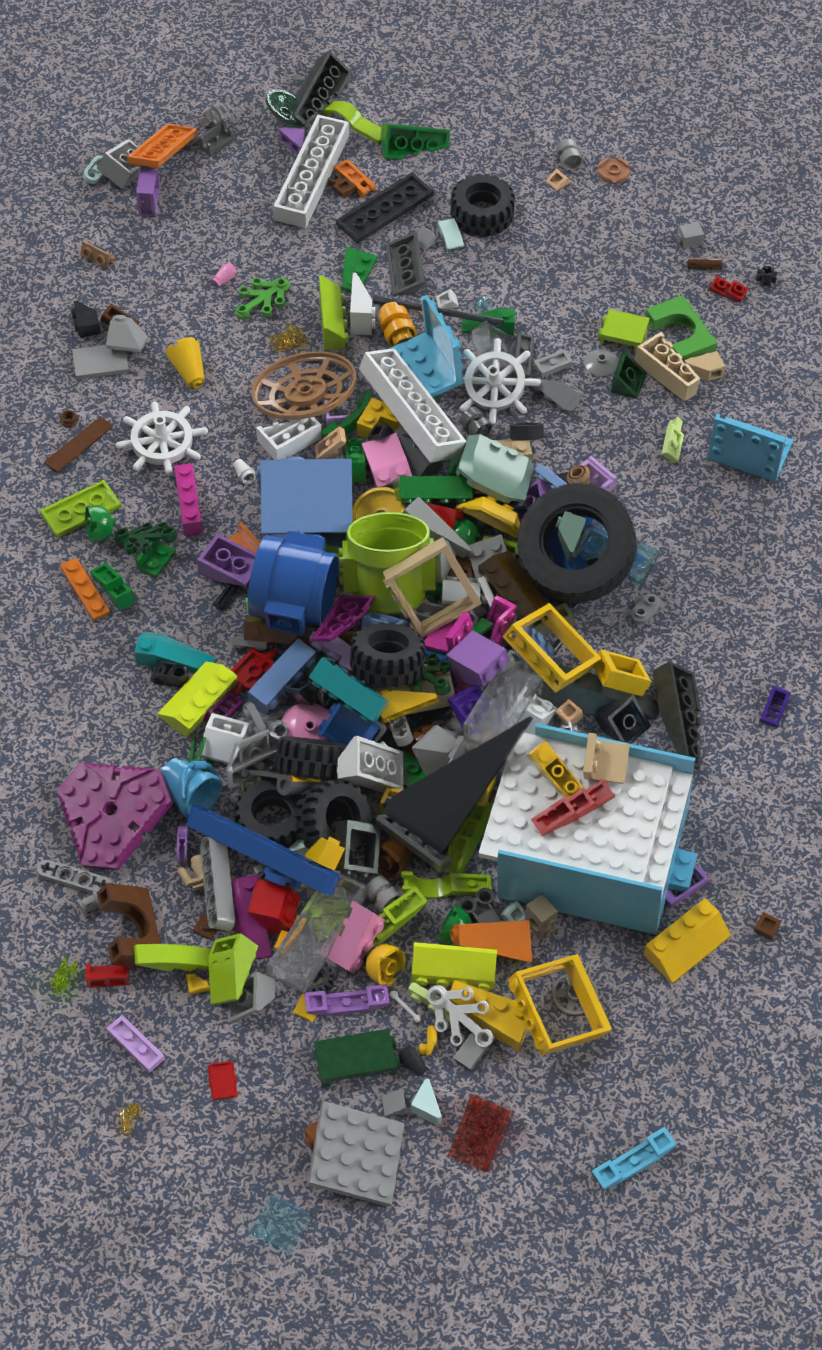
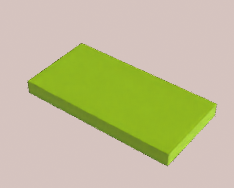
M102 480L39 511L56 538H59L87 524V520L84 518L85 507L100 505L111 513L121 508L122 504L105 480Z

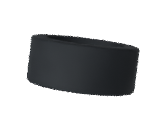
M526 422L510 424V439L538 440L544 438L543 423Z

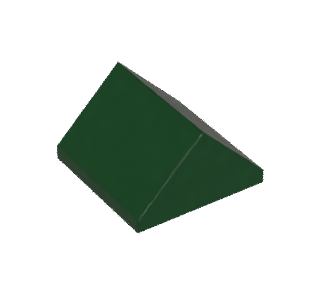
M625 350L621 353L613 375L611 392L637 399L647 372Z

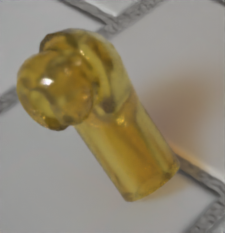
M139 1103L129 1104L120 1113L121 1133L132 1132L131 1122L141 1112Z

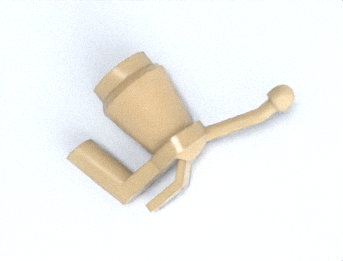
M201 854L191 858V867L197 878L191 879L185 868L177 870L186 886H193V891L203 889L204 887ZM230 876L231 882L236 879L235 876Z

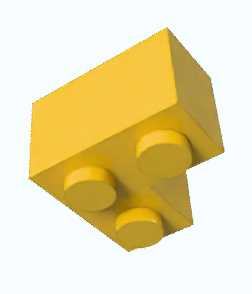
M371 398L357 421V436L367 439L374 425L388 423L394 431L401 428L402 425L385 402Z

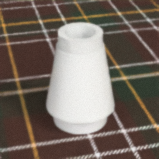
M242 459L234 462L233 466L239 481L244 484H251L256 478L255 470Z

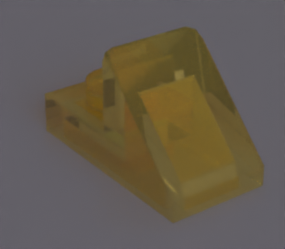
M285 323V332L270 336V342L276 352L308 342L302 328L289 323Z

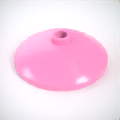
M300 703L292 706L281 719L288 728L285 737L330 741L324 736H318L320 732L318 729L323 719L327 720L330 715L328 710L316 703H313L312 706ZM312 724L313 728L309 729L306 725Z

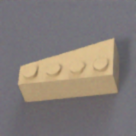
M660 332L637 346L634 360L676 396L686 401L697 393L700 378L688 364L682 361L683 357L679 353L676 354L672 349L673 345L664 339V334Z

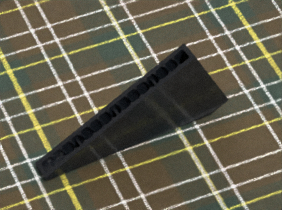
M531 716L527 717L392 797L389 796L383 804L385 809L382 813L442 854L446 851L533 718Z

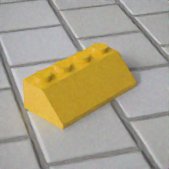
M704 898L646 944L644 956L671 983H674L726 941L731 934L720 912Z

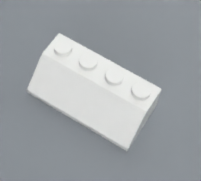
M354 736L338 758V779L347 780L353 784L384 793L386 788L403 789V751Z

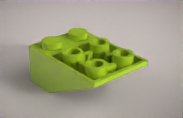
M241 933L214 941L208 957L211 1005L237 1001L243 993L242 989L249 976L252 962L256 958L258 945Z

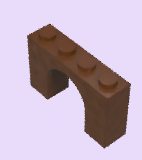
M106 883L97 892L100 911L115 912L127 916L133 921L139 933V939L118 936L108 946L111 965L153 969L135 964L133 947L138 944H160L149 889Z

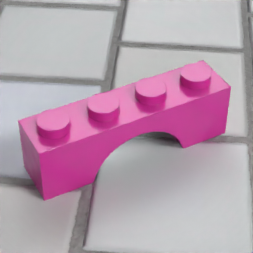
M193 464L174 466L184 536L202 534Z

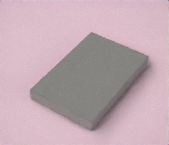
M106 345L72 349L76 379L129 373L126 351L106 349Z

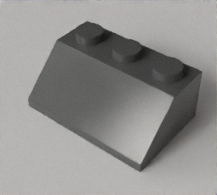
M403 426L394 431V433H397L412 476H431L442 469V461L430 463Z

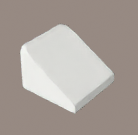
M451 289L436 296L437 304L440 308L459 307L456 294Z

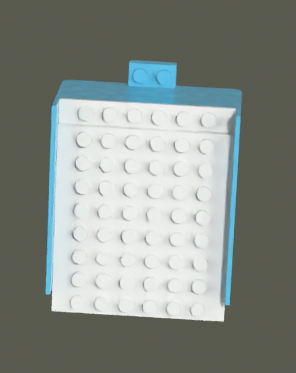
M536 723L535 735L523 733L507 758L479 850L480 858L498 861V898L513 902L518 901L527 905L543 894L560 913L657 935L668 889L679 892L689 891L698 853L679 849L689 809L695 758L629 744L630 749L625 783L606 782L615 797L578 820L541 836L531 819L564 796L538 771L526 754L541 742L546 741L586 790L598 781L587 780L583 776L588 734ZM597 737V740L624 743L620 741Z

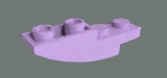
M313 631L309 637L310 646L318 652H325L334 661H340L338 666L345 668L348 671V676L356 677L350 667L351 646L339 637L330 642H312L311 638L315 634ZM362 681L364 683V687L369 686L371 688L373 686L367 685L364 681Z

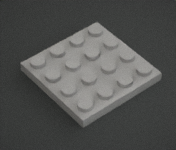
M323 1101L320 1108L307 1185L383 1206H391L404 1123Z

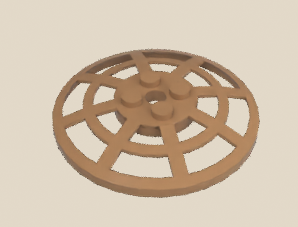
M321 351L299 353L283 358L263 370L253 383L252 398L257 409L270 417L284 420L311 418L331 411L346 401L356 387L357 374L353 364L338 354ZM307 361H323L320 369L311 368L298 371L295 364ZM333 362L343 366L348 371L339 377L334 372L327 370L329 363ZM289 365L291 374L283 377L276 384L267 380L274 371ZM316 374V376L301 377V375ZM326 375L331 377L333 381L326 384L322 377ZM351 376V386L345 393H341L342 381ZM294 377L295 380L290 382L286 387L281 386L287 380ZM262 385L271 388L269 394L270 401L258 400ZM337 385L335 394H327V389ZM276 392H283L285 398L275 400ZM323 399H330L325 404L317 406V403ZM288 403L292 407L286 410L279 405ZM263 406H273V408L282 413L270 411ZM300 407L311 408L310 410L296 411Z

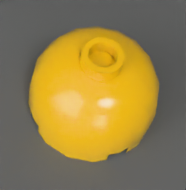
M389 944L376 946L366 958V972L368 976L379 985L387 984V987L391 986L397 980V978H393L400 969L404 970L406 962L405 953L398 947Z

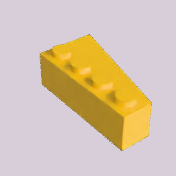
M454 980L450 991L470 987L474 995L469 1000L461 998L449 1000L454 1005L477 1004L480 1001L488 1002V1012L484 1014L477 1012L465 1014L481 1028L490 1030L497 1040L507 1044L519 1053L528 1029L524 1016L517 1006V1001ZM464 990L465 997H469L467 990ZM480 1004V1010L484 1011L485 1006Z

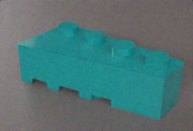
M321 658L309 676L313 680V685L319 689L325 688L328 690L330 697L335 700L341 699L344 701L346 708L351 711L357 710L361 713L360 717L367 722L377 721L389 704V701L368 686L364 687V683L352 675L351 677L348 676V671L336 665L335 661L331 658Z

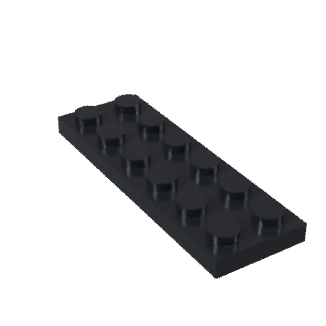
M411 172L338 218L336 225L358 244L434 196V190Z

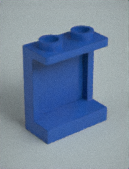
M341 700L338 704L334 703L328 711L331 714L328 720L323 719L318 727L320 730L319 737L324 736L331 742L348 745L354 736L372 740L380 725L372 721H365L360 717L361 713L357 710H349L344 706L345 702Z

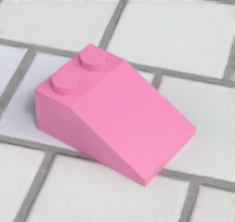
M397 433L383 439L362 443L376 488L388 487L393 489L392 481L399 476H412Z

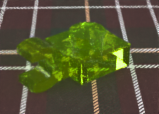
M65 957L62 960V965L58 967L50 984L52 993L60 995L62 990L67 989L70 981L68 975L76 972L78 969L77 961H74L72 966H66L68 959Z

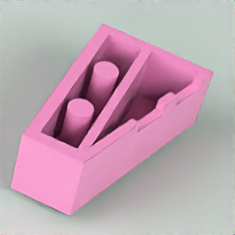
M352 901L350 907L353 910L349 919H344L342 924L345 925V929L341 936L337 935L328 959L355 973L362 966L366 952H369L373 947V940L376 935L382 931L385 919Z

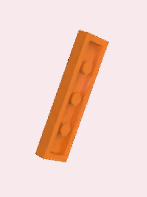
M77 557L61 564L60 569L92 620L96 621L109 615V608Z

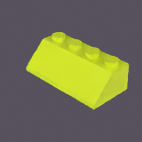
M205 662L157 713V716L188 738L203 721L206 712L228 691L233 689L238 676L223 664Z
M414 942L411 982L419 986L435 984L446 988L452 986L454 980L485 991L494 990L497 950Z

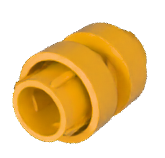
M389 302L380 308L377 321L390 347L417 336V331L412 321H410V316L404 306L398 305L396 302Z

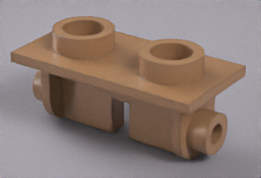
M82 241L80 255L105 269H108L109 263L115 262L116 258L113 254L102 251L92 243Z

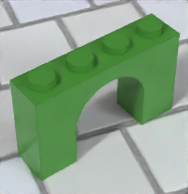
M683 295L646 309L645 317L650 318L649 326L653 331L672 324L686 326L692 331L693 335L690 338L672 344V349L676 354L679 353L683 357V362L691 357L716 351V338L712 337L707 326L702 323L699 315L694 312L690 302L686 301Z

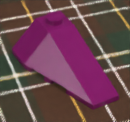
M375 595L340 596L311 638L312 642H330L356 626L376 599Z
M258 875L240 877L231 882L235 914L233 930L236 934L241 933L258 945L255 959L272 957L267 930L247 913Z

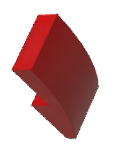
M716 276L708 291L733 301L741 302L749 288L735 280L731 284L723 278Z

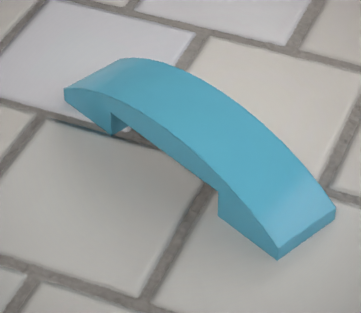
M663 1127L648 1136L645 1142L617 1159L605 1162L592 1170V1173L603 1190L608 1189L652 1165L677 1146L667 1129Z

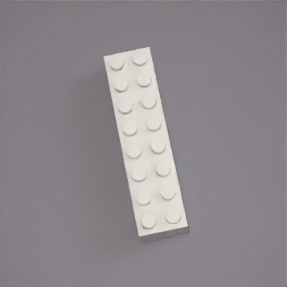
M317 115L273 206L274 221L303 228L307 227L327 185L328 178H330L334 166L349 138V122Z
M395 349L365 352L359 367L360 371L428 461L431 463L460 458L466 440Z

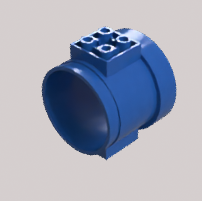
M287 531L285 539L265 535L258 547L252 567L247 602L249 615L265 619L268 629L305 636L308 624L320 626L332 608L339 573L338 553L327 552L325 538L317 534L308 535L301 531Z

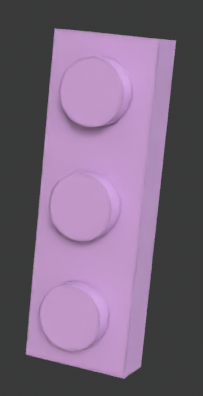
M123 1015L106 1028L107 1032L149 1073L165 1060L164 1055Z

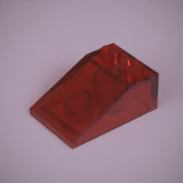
M471 1094L448 1156L488 1172L508 1131L515 1110L477 1094Z

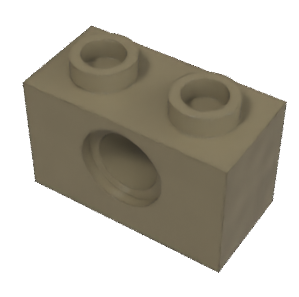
M543 894L526 905L525 920H530V930L539 940L544 937L549 938L555 933L558 911Z

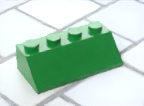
M399 476L392 481L396 500L402 501V504H411L418 496L426 503L438 501L439 504H447L449 501L456 500L457 504H461L473 498L472 487L466 483L468 479L464 476Z

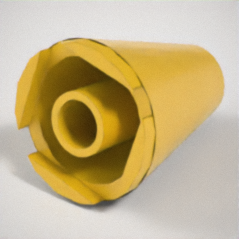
M192 337L177 340L176 345H169L165 354L188 387H193L194 389L201 387L205 378L198 340L196 341Z

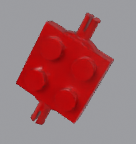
M252 648L231 669L238 676L237 685L231 690V693L237 696L243 689L249 691L274 664L272 659L279 654L278 650L272 648L265 655Z

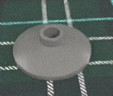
M604 349L593 350L584 358L585 368L596 376L613 374L618 364L616 355Z

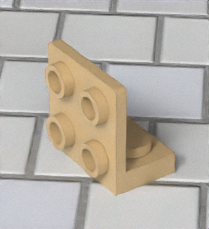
M589 733L583 768L584 779L595 781L604 779L605 782L624 784L630 745L597 740V734Z

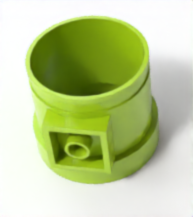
M385 512L361 517L348 527L347 540H342L343 548H339L340 585H344V592H352V596L375 595L376 599L369 608V611L400 613L403 606L401 603L396 604L392 597V594H394L393 590H388L384 584L385 576L383 571L432 544L434 538H430L429 527L424 521L408 514ZM435 556L394 579L412 609L423 603L426 598V590H435Z

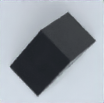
M304 675L283 688L284 692L296 703L311 706L319 690L318 687L312 684L313 680L309 678L310 675Z

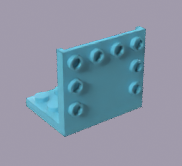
M428 295L421 297L425 333L389 349H395L433 398L436 395L462 385V370L464 368L460 360L462 355L459 351V348H461L459 340L457 338L454 339L451 327L449 325L446 326L442 313H438L434 300L431 301Z
M716 414L707 459L776 482L793 444V439L729 417L723 419L720 418V414Z

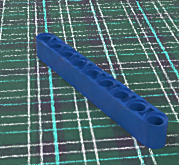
M192 805L186 823L188 827L321 893L334 895L340 878L339 873L207 808Z

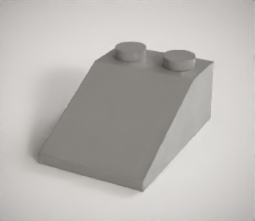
M127 139L105 152L97 169L102 175L111 179L116 186L122 189L125 188L140 172V166L127 163V156L136 150L138 146Z

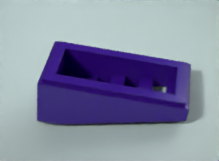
M773 686L760 721L778 727L791 692ZM773 696L784 699V702L774 699ZM771 702L779 704L782 707L779 708L777 706L771 705ZM768 709L776 710L779 714L768 711ZM766 714H768L770 716L777 718V720L774 721L769 718H766L765 716Z

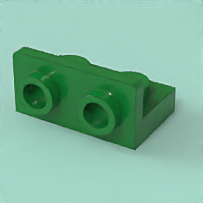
M160 539L148 540L153 550L148 554L139 552L136 557L137 570L154 578L159 576L176 553V549L160 542Z

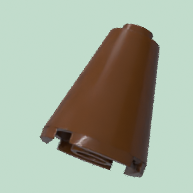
M394 838L385 840L380 843L378 872L387 879L392 877L394 878L393 880L401 877V872L406 870L416 855Z

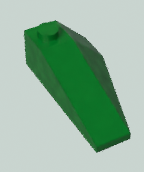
M382 123L380 141L383 158L403 159L405 158L404 155L413 153L415 156L419 155L420 151H434L449 147L450 130Z

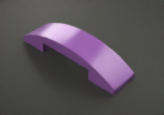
M387 984L366 986V990L333 994H325V991L304 993L307 1014L334 1016L372 1011L390 1005Z

